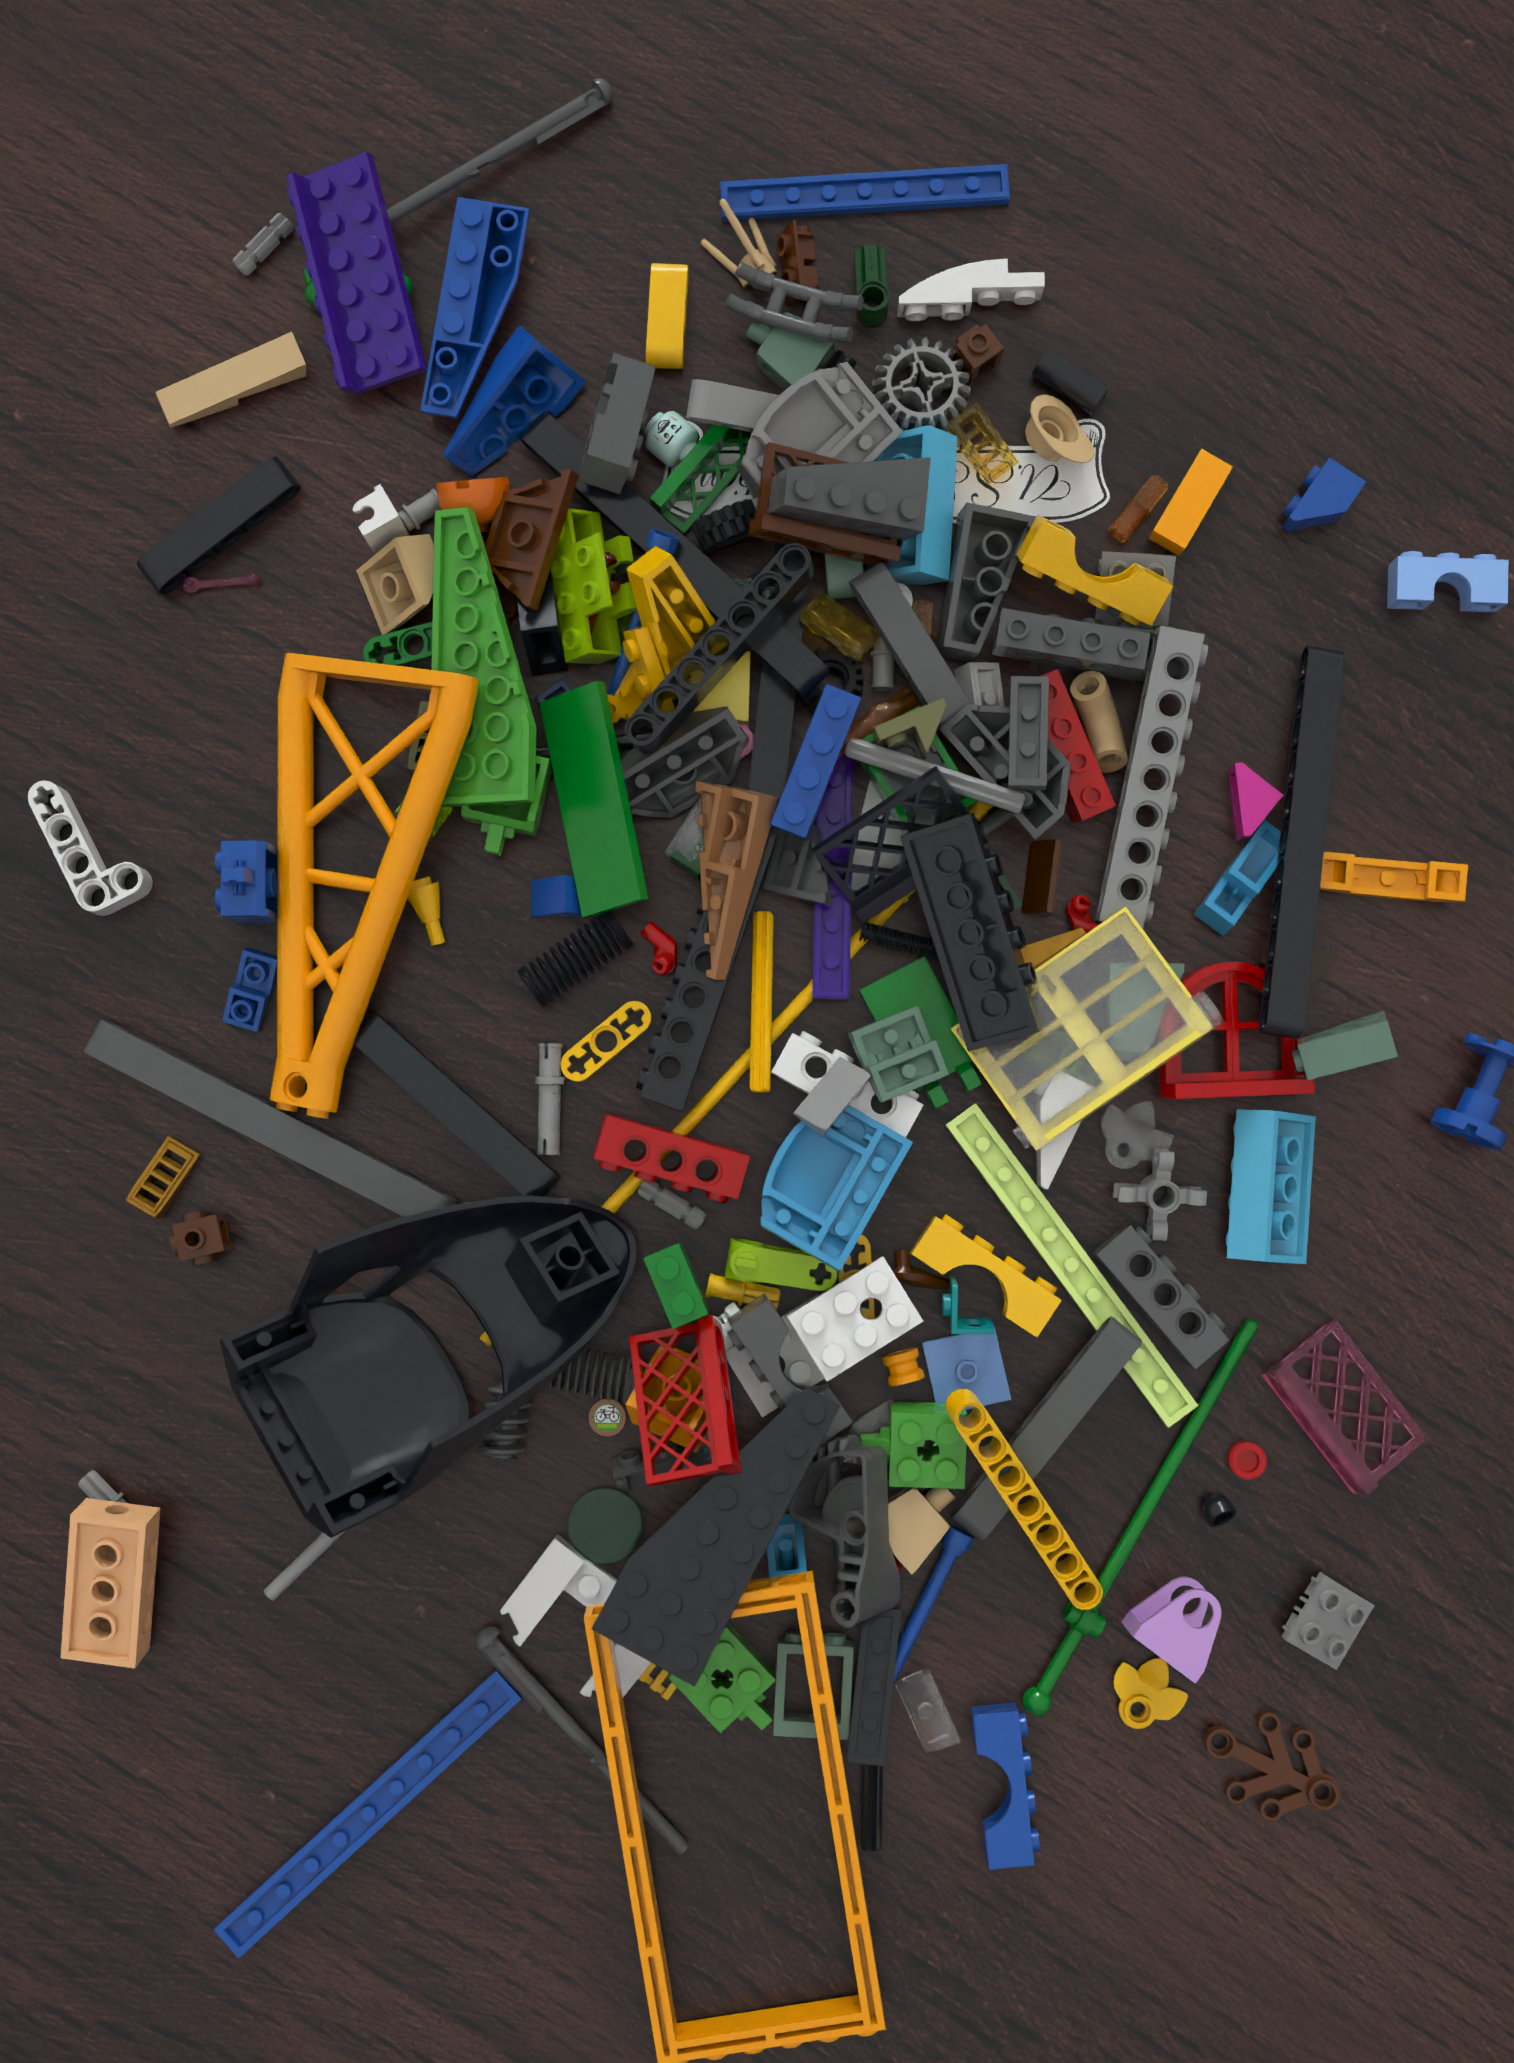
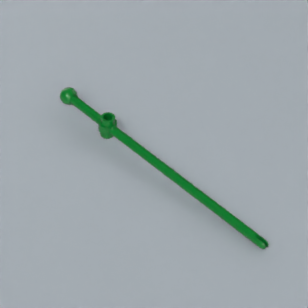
M1248 1319L1243 1323L1199 1400L1198 1406L1191 1414L1097 1579L1103 1590L1100 1603L1089 1610L1078 1609L1071 1601L1066 1605L1062 1614V1620L1070 1624V1629L1037 1687L1028 1688L1023 1695V1707L1036 1716H1043L1050 1710L1052 1704L1050 1693L1082 1637L1088 1634L1093 1638H1097L1103 1631L1106 1619L1098 1614V1609L1258 1329V1324L1255 1320Z

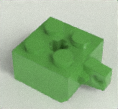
M536 756L535 802L462 806V818L467 822L480 824V831L488 833L484 848L486 853L501 856L505 839H514L515 833L537 837L553 771L549 758Z
M903 1401L890 1403L889 1426L881 1427L880 1433H861L860 1441L863 1445L881 1446L886 1450L889 1487L965 1489L967 1443L949 1418L945 1409V1403ZM966 1408L960 1412L959 1417L968 1416ZM925 1440H932L933 1445H930L929 1449L923 1450L922 1446H924Z
M730 1621L695 1687L668 1672V1678L720 1733L737 1717L742 1721L748 1716L761 1730L773 1721L771 1712L763 1705L762 1701L766 1698L763 1692L776 1681L775 1672ZM718 1669L724 1672L728 1669L729 1676L726 1678L722 1676L716 1678L715 1670Z

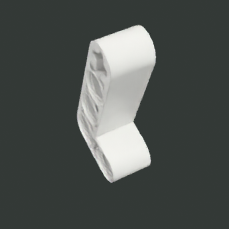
M44 780L35 783L28 792L29 805L78 904L83 909L96 915L106 916L149 894L153 881L147 870L131 862L119 863L106 869L71 796L66 790L50 781ZM49 794L55 795L50 799L54 809L45 805L49 802ZM71 824L73 830L70 838L61 841L59 836L60 830L65 825ZM87 856L89 861L88 867L83 873L78 874L75 868L76 863L81 857ZM136 872L138 883L134 888L127 890L124 884L125 878L128 874ZM102 888L105 893L104 901L99 906L94 907L92 895L96 890Z

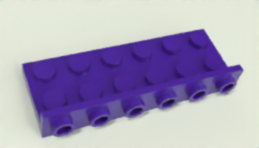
M363 152L304 177L294 172L287 174L286 177L289 185L287 195L297 216L298 224L296 225V231L300 241L304 244L307 256L305 266L308 275L314 283L316 291L314 301L318 312L322 315L325 327L323 337L327 348L332 354L334 362L332 372L337 385L343 391L360 395L426 371L427 367L373 155Z

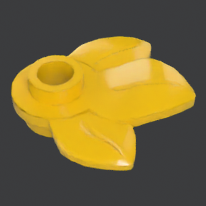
M1158 1657L1147 1660L1138 1670L1130 1664L1122 1662L1116 1670L1113 1684L1117 1695L1121 1699L1118 1707L1119 1715L1123 1722L1131 1728H1146L1154 1719L1170 1720L1182 1710L1187 1701L1188 1694L1186 1692L1168 1687L1167 1662L1162 1658ZM1136 1702H1140L1143 1704V1711L1137 1715L1132 1714L1131 1706Z

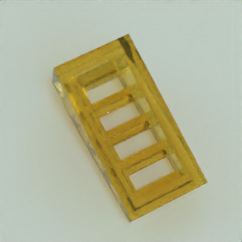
M978 402L948 423L949 428L946 432L958 436L957 447L988 485L1019 463ZM972 421L976 427L965 434L962 427ZM982 432L985 438L973 446L970 440ZM991 443L995 449L982 458L978 452ZM1000 454L1004 461L990 470L986 464Z

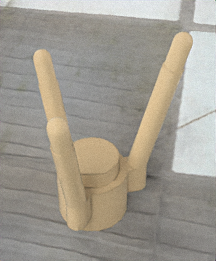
M721 199L720 205L748 252L741 261L757 270L761 269L766 273L776 276L777 271L775 267L777 265L769 254L755 219L750 218L749 225L759 250H755L727 201ZM706 239L701 240V245L735 275L737 266ZM736 276L743 287H746L750 284L749 282Z

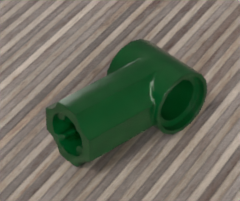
M864 245L862 248L854 250L856 295H862L864 299L862 310H856V316L865 326L874 327L883 323L888 313L890 294L887 287L885 248H880L877 245ZM868 300H876L880 303V305L877 307H869L865 304V302Z

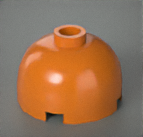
M509 477L436 483L440 509L468 507L475 511L480 531H489V524L493 521L503 492L510 490Z

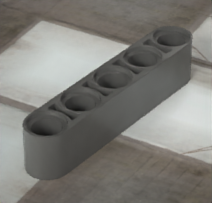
M879 562L849 581L850 587L923 706L941 698L945 699L947 705L938 725V729L941 732L940 728L965 705L971 704L893 576L882 562Z

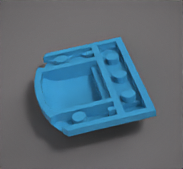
M850 1105L823 1137L800 1121L778 1149L767 1173L761 1196L762 1216H760V1226L840 1272L913 1142Z

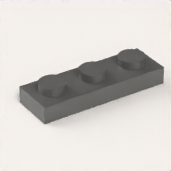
M1011 676L1008 789L1046 790L1049 677Z

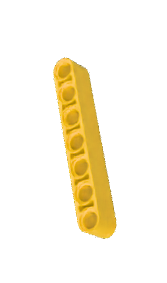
M968 1389L953 1391L945 1402V1409L949 1418L1071 1603L1081 1610L1094 1608L1100 1603L1103 1596L1101 1584L978 1397ZM974 1406L968 1416L959 1417L960 1412L964 1408ZM993 1436L992 1441L988 1445L979 1446L983 1438ZM1012 1466L1007 1474L998 1476L1004 1467ZM1031 1495L1026 1503L1018 1505L1022 1497ZM1050 1524L1045 1532L1037 1533L1042 1526ZM1068 1553L1064 1560L1056 1562L1061 1555ZM1087 1582L1083 1588L1075 1590L1079 1584Z

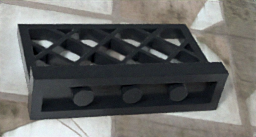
M937 766L811 848L812 854L852 903L855 913L863 923L917 889L904 847L883 844L886 828L906 830L905 834H908L912 831L933 826L914 823L918 807L937 810L934 825L941 823L944 811L959 812L962 816L971 814ZM936 780L942 788L940 800L920 799L922 789ZM947 796L952 803H946ZM897 805L911 806L908 822L888 820L890 810ZM976 818L983 843L986 844L988 840L984 829ZM865 826L880 827L877 843L857 840L859 830ZM835 846L849 848L846 863L830 861L825 853ZM855 849L875 851L872 866L852 864ZM881 852L901 854L899 863L893 868L878 867ZM839 871H844L843 877ZM850 872L870 874L868 884L854 892L848 884Z

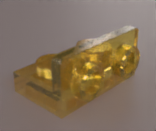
M820 592L803 609L798 620L807 625L811 632L824 637L837 646L841 653L860 662L867 658L880 636L876 629L823 592Z

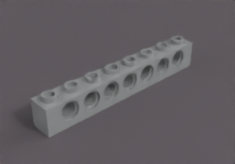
M1159 626L1155 629L1095 920L1104 922L1124 907H1127L1142 929L1144 922L1150 923L1154 910V901H1149L1152 886H1158L1162 871V865L1157 864L1159 851L1166 849L1170 832L1169 828H1164L1167 813L1173 814L1177 801V792L1172 791L1175 777H1181L1185 762V755H1180L1182 741H1188L1192 730L1193 719L1188 718L1190 703L1196 704L1200 691V682L1195 681L1198 666H1204L1208 653V645L1203 644L1205 634ZM1171 659L1179 660L1184 666V675L1179 680L1173 679L1167 672V665ZM1163 696L1173 698L1177 704V710L1172 717L1165 716L1160 711L1159 703ZM1156 733L1165 734L1169 740V747L1163 754L1156 752L1152 747L1151 741ZM1149 769H1154L1161 775V785L1156 790H1150L1144 784V775ZM1143 805L1150 807L1154 813L1153 822L1147 827L1141 826L1136 820V813ZM1140 842L1146 848V857L1142 862L1136 864L1129 858L1128 851L1133 843ZM1132 878L1137 882L1139 891L1133 899L1127 900L1121 894V885L1125 880Z

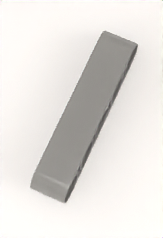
M692 379L686 418L697 422L753 432L761 416L779 395L708 380Z

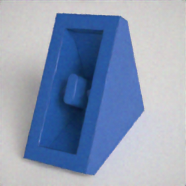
M563 875L531 880V917H582L574 876Z

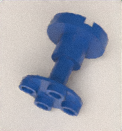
M1468 1032L1463 1045L1475 1054L1486 1058L1474 1087L1464 1088L1456 1110L1436 1107L1430 1123L1454 1137L1460 1135L1467 1138L1466 1142L1500 1151L1507 1140V1134L1492 1126L1501 1103L1495 1095L1507 1067L1514 1069V1044L1501 1039H1495L1494 1044H1490L1486 1038Z

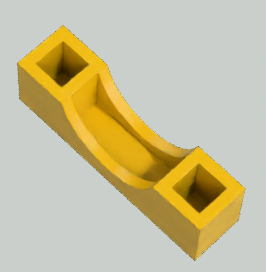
M1037 515L1017 553L1019 560L1024 564L1022 566L1024 571L1037 578H1042L1043 574H1046L1056 579L1054 584L1058 588L1070 594H1074L1076 590L1089 595L1087 601L1103 610L1111 606L1121 611L1119 617L1133 625L1138 626L1142 621L1152 626L1173 588V585L1167 578L1137 563H1133L1125 571L1113 576L1101 577L1089 574L1077 564L1075 557L1076 538L1069 529Z
M945 1214L942 1220L933 1216L909 1253L942 1275L961 1265H978L986 1268L997 1278L1001 1285L1004 1296L1002 1315L1031 1335L1038 1337L1062 1301L1054 1295L1057 1288L1039 1276L1034 1282L1023 1275L1026 1267L1011 1257L1007 1256L1002 1261L993 1255L992 1251L995 1247L978 1235L972 1241L960 1233L964 1226Z

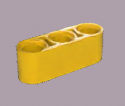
M651 264L646 364L656 368L683 370L688 265Z

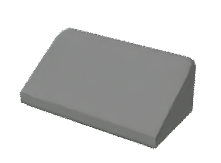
M839 1057L793 1114L823 1137L867 1084L872 1075Z

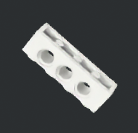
M802 1031L800 1036L792 1033L771 1074L809 1094L823 1076L821 1078H812L806 1073L805 1064L808 1060L812 1058L822 1059L826 1064L827 1073L839 1057L853 1063L854 1059L837 1049H834L833 1053L830 1054L819 1048L822 1041ZM868 1081L849 1105L906 1138L923 1107V1104L917 1101L919 1094L911 1090L890 1099V1110L886 1114H878L871 1108V1099L875 1092Z

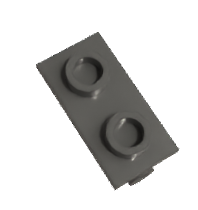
M672 1441L667 1443V1446L680 1455L685 1450V1447ZM663 1449L654 1461L656 1473L669 1472L678 1458ZM627 1450L619 1456L612 1457L613 1478L616 1480L618 1490L625 1488L626 1492L648 1486L646 1485L642 1450ZM684 1464L680 1470L690 1467Z

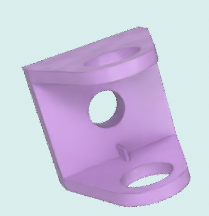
M1178 1577L1133 1607L1121 1623L1135 1639L1196 1684L1204 1673L1221 1620V1607L1218 1600L1210 1592L1206 1591L1198 1581L1190 1577ZM1191 1586L1194 1588L1185 1591L1171 1601L1172 1593L1178 1587ZM1193 1598H1199L1197 1608L1190 1614H1183L1185 1604ZM1209 1602L1212 1607V1616L1210 1621L1202 1626Z

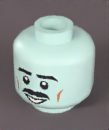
M669 411L664 414L659 412L649 421L644 430V436L646 437L645 446L648 451L664 464L673 467L678 465L696 445L698 431L675 411Z

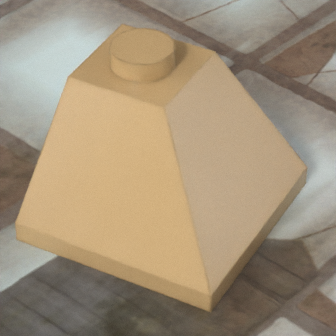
M430 534L395 537L356 570L382 635L397 630L430 602L433 594L434 544Z

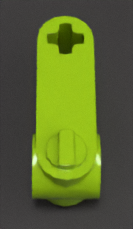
M731 1238L724 1276L746 1282H764L825 1291L835 1284L837 1270L823 1263L825 1270L829 1273L828 1275H822L820 1280L816 1281L810 1270L817 1269L818 1263L823 1262L808 1253L797 1249L766 1245L752 1240Z

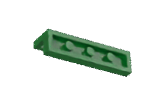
M712 425L650 497L651 506L685 536L691 530V525L704 515L739 474L736 466L742 463L743 455L746 454L743 446L748 445L750 438H742V430ZM738 431L739 439H731ZM739 446L740 458L735 464L719 465L718 453L724 447ZM715 458V466H708ZM727 472L725 476L720 480V473ZM716 473L717 485L713 490L696 493L695 480L699 475ZM691 486L692 493H685ZM704 499L697 507L696 500ZM692 500L693 513L684 523L669 512L677 501Z

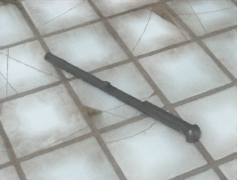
M601 78L591 80L592 89L388 208L387 213L390 225L469 178L478 177L481 175L479 172L480 168L507 157L536 140L537 146L607 106L613 96L611 85Z
M494 1626L483 1628L476 1637V1646L479 1652L491 1662L537 1713H540L543 1709L565 1734L591 1758L588 1762L593 1767L598 1768L611 1782L607 1755L498 1639L497 1636L501 1630ZM639 1791L643 1818L680 1856L687 1850L689 1843Z

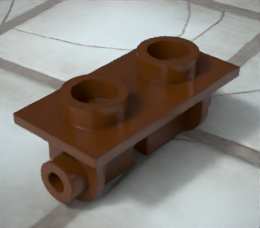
M792 220L778 235L776 243L777 254L781 256V279L820 290L817 266H804V262H814L816 260L813 233L809 232L808 226L797 227L796 220ZM786 296V305H790L795 298Z

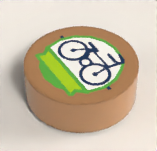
M603 1398L591 1407L588 1418L594 1432L601 1436H613L622 1430L627 1415L621 1402L616 1403L614 1398L610 1401L607 1398Z

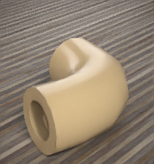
M1096 671L1084 672L1073 680L1070 692L1101 772H1115L1123 768L1128 762L1125 739L1116 705L1104 675Z

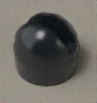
M1221 1494L1210 1495L1205 1500L1203 1506L1204 1516L1211 1527L1223 1525L1236 1515V1510L1231 1501Z

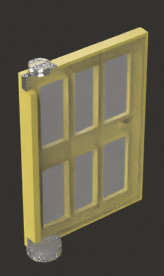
M1124 907L1035 969L1037 983L1032 985L1034 991L1031 993V997L1042 1030L969 1052L959 1023L953 1026L951 1031L1019 1127L1014 1129L1013 1132L1025 1149L1032 1145L1036 1151H1039L1214 1030L1224 1020L1213 1002L1203 991H1200L1193 997L1190 995L1127 907Z

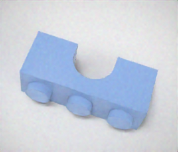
M1403 552L1388 565L1387 608L1424 610L1434 601L1435 584L1437 582H1446L1454 586L1459 593L1460 611L1496 613L1508 604L1509 560H1498L1493 554H1480L1471 559L1459 558L1457 553H1441L1437 557H1423L1422 552Z

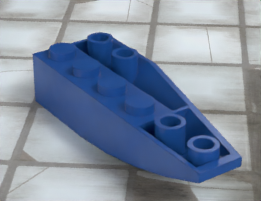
M457 197L421 403V413L454 419L458 418L518 283L530 215L529 208Z

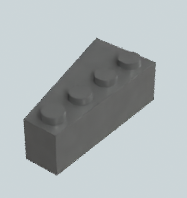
M930 458L787 467L771 477L768 514L906 541L924 532Z
M969 502L957 514L950 557L949 581H946L936 647L942 657L971 662L980 653L997 614L999 604L1004 593L1007 591L1012 574L1018 563L1017 553L1037 516Z

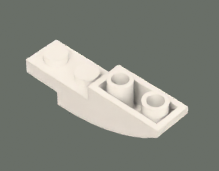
M1008 259L985 260L950 268L930 276L900 295L897 317H905L909 321H922L927 317L942 316L944 320L953 321L959 320L963 316H969L972 302H978V304L983 306L995 305L999 301H1014L1018 305L1032 304L1036 300H1041L1045 287L1044 272L1008 273Z

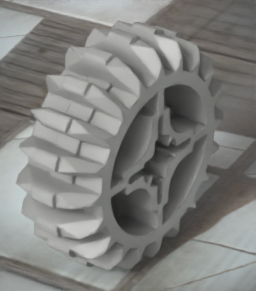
M925 337L922 339L921 346L916 347L915 342L911 338L907 341V350L899 344L895 345L893 350L894 356L886 353L882 360L884 365H878L875 369V375L878 378L872 382V389L877 391L874 396L896 424H901L900 429L902 431L908 430V428L914 429L930 425L935 428L937 426L940 430L946 432L949 428L948 420L957 423L960 419L958 411L966 410L968 403L964 398L969 397L971 388L965 385L969 381V373L960 372L964 366L963 359L952 361L955 354L953 348L945 353L941 352L943 345L941 341H938L935 347L932 348L928 347L929 341ZM924 365L931 366L940 372L932 373ZM910 366V378L900 381L899 386L892 387L891 383L895 376L901 370ZM917 377H918L919 384H921L922 388H923V389H927L926 397H925V398H924V394H923V392H921L920 388H919V387H915V386H916ZM950 389L951 395L949 399L938 409L932 410V399L942 395V391ZM910 403L918 409V412L909 410L902 404Z

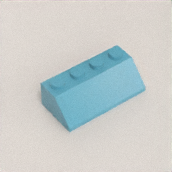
M930 425L903 431L874 460L930 458L924 532L906 541L897 539L896 546L901 547L899 562L887 567L894 580L905 585L922 586L949 581L958 436ZM875 535V537L886 539V537ZM866 564V570L873 567L872 565Z
M1237 1109L1236 1121L1233 1126L1235 1141L1234 1156L1231 1161L1232 1186L1231 1195L1228 1200L1230 1215L1229 1230L1226 1235L1227 1258L1306 1264L1316 1116L1272 1110Z

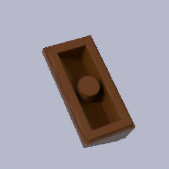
M1059 839L1034 841L1029 846L1022 902L1023 914L1048 917L1054 912L1062 842Z

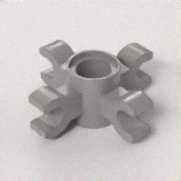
M1153 1147L1152 1174L1145 1177L1140 1184L1114 1182L1113 1198H1118L1119 1202H1143L1149 1206L1145 1232L1148 1236H1151L1152 1240H1167V1216L1175 1211L1180 1204L1206 1206L1207 1190H1201V1186H1177L1171 1182L1174 1152L1169 1151L1168 1148ZM1161 1186H1166L1167 1192L1165 1197L1161 1201L1154 1202L1153 1194L1155 1190Z

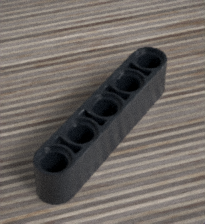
M277 456L271 457L259 464L145 552L137 561V567L159 595H167L290 502L300 492L301 485Z

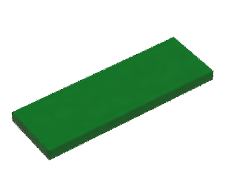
M594 681L539 703L582 918H591L648 900L606 686L603 681Z

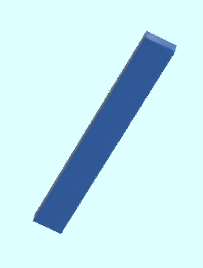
M1008 164L720 181L721 199L727 201L738 221L749 220L750 218L760 220L1006 205L1010 201ZM722 209V222H727L729 220Z

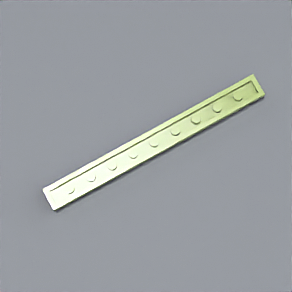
M974 1103L945 1125L1095 1331L1112 1316L1142 1340L1140 1346L1123 1369L1165 1426L1169 1428L1198 1406L1196 1401L978 1105Z

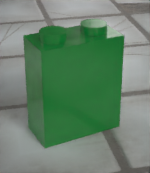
M682 1241L643 1258L672 1329L709 1314V1305Z

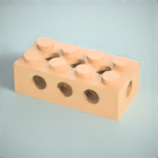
M86 1498L70 1514L60 1658L136 1668L149 1651L160 1521L159 1507Z

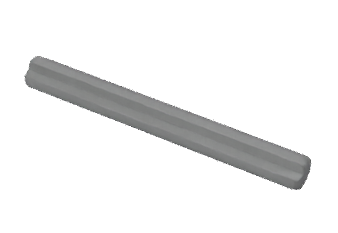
M854 737L850 738L846 746L845 755L847 757L912 779H917L937 766L957 794L1014 813H1020L1025 802V795L1023 793ZM936 780L930 783V785L941 788Z

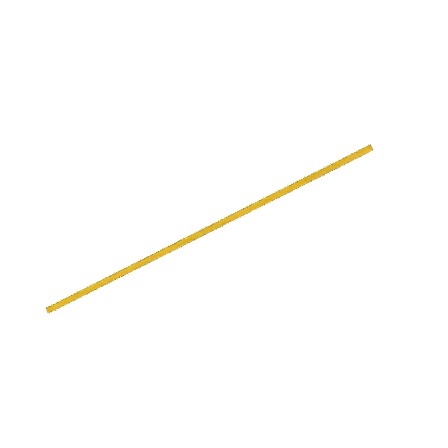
M1073 699V700H1072V704H1073V706H1074V708H1075V711H1076L1077 715H1079L1077 706H1076L1075 701H1074V699ZM978 801L969 811L974 813L975 817L980 821L993 805ZM914 891L866 922L882 926ZM861 928L850 938V960L868 942V939L864 942V938L859 941ZM812 980L772 1022L771 1045L813 1001ZM750 1047L674 1127L672 1132L687 1136L749 1070ZM667 1150L661 1155L660 1164L673 1150ZM634 1170L601 1207L616 1213L644 1180L634 1177ZM484 1332L479 1338L487 1346L491 1347L492 1343L487 1333Z

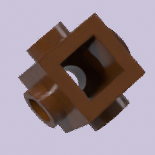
M204 1210L182 1215V1223L172 1225L173 1233L170 1234V1245L174 1255H179L180 1262L192 1260L193 1266H199L215 1262V1254L233 1250L225 1214L205 1216Z

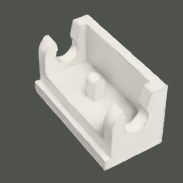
M381 484L374 487L375 491L357 501L353 507L355 514L362 512L365 508H372L374 510L373 518L365 520L358 527L374 554L379 552L395 537L410 536Z

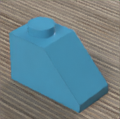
M790 1514L784 1515L767 1547L769 1577L807 1572L803 1523L793 1519Z

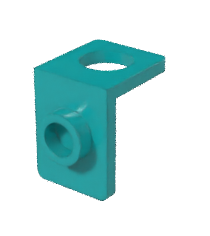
M949 1275V1294H942L943 1316H949L951 1334H994V1324L991 1317H957L958 1284L956 1276Z

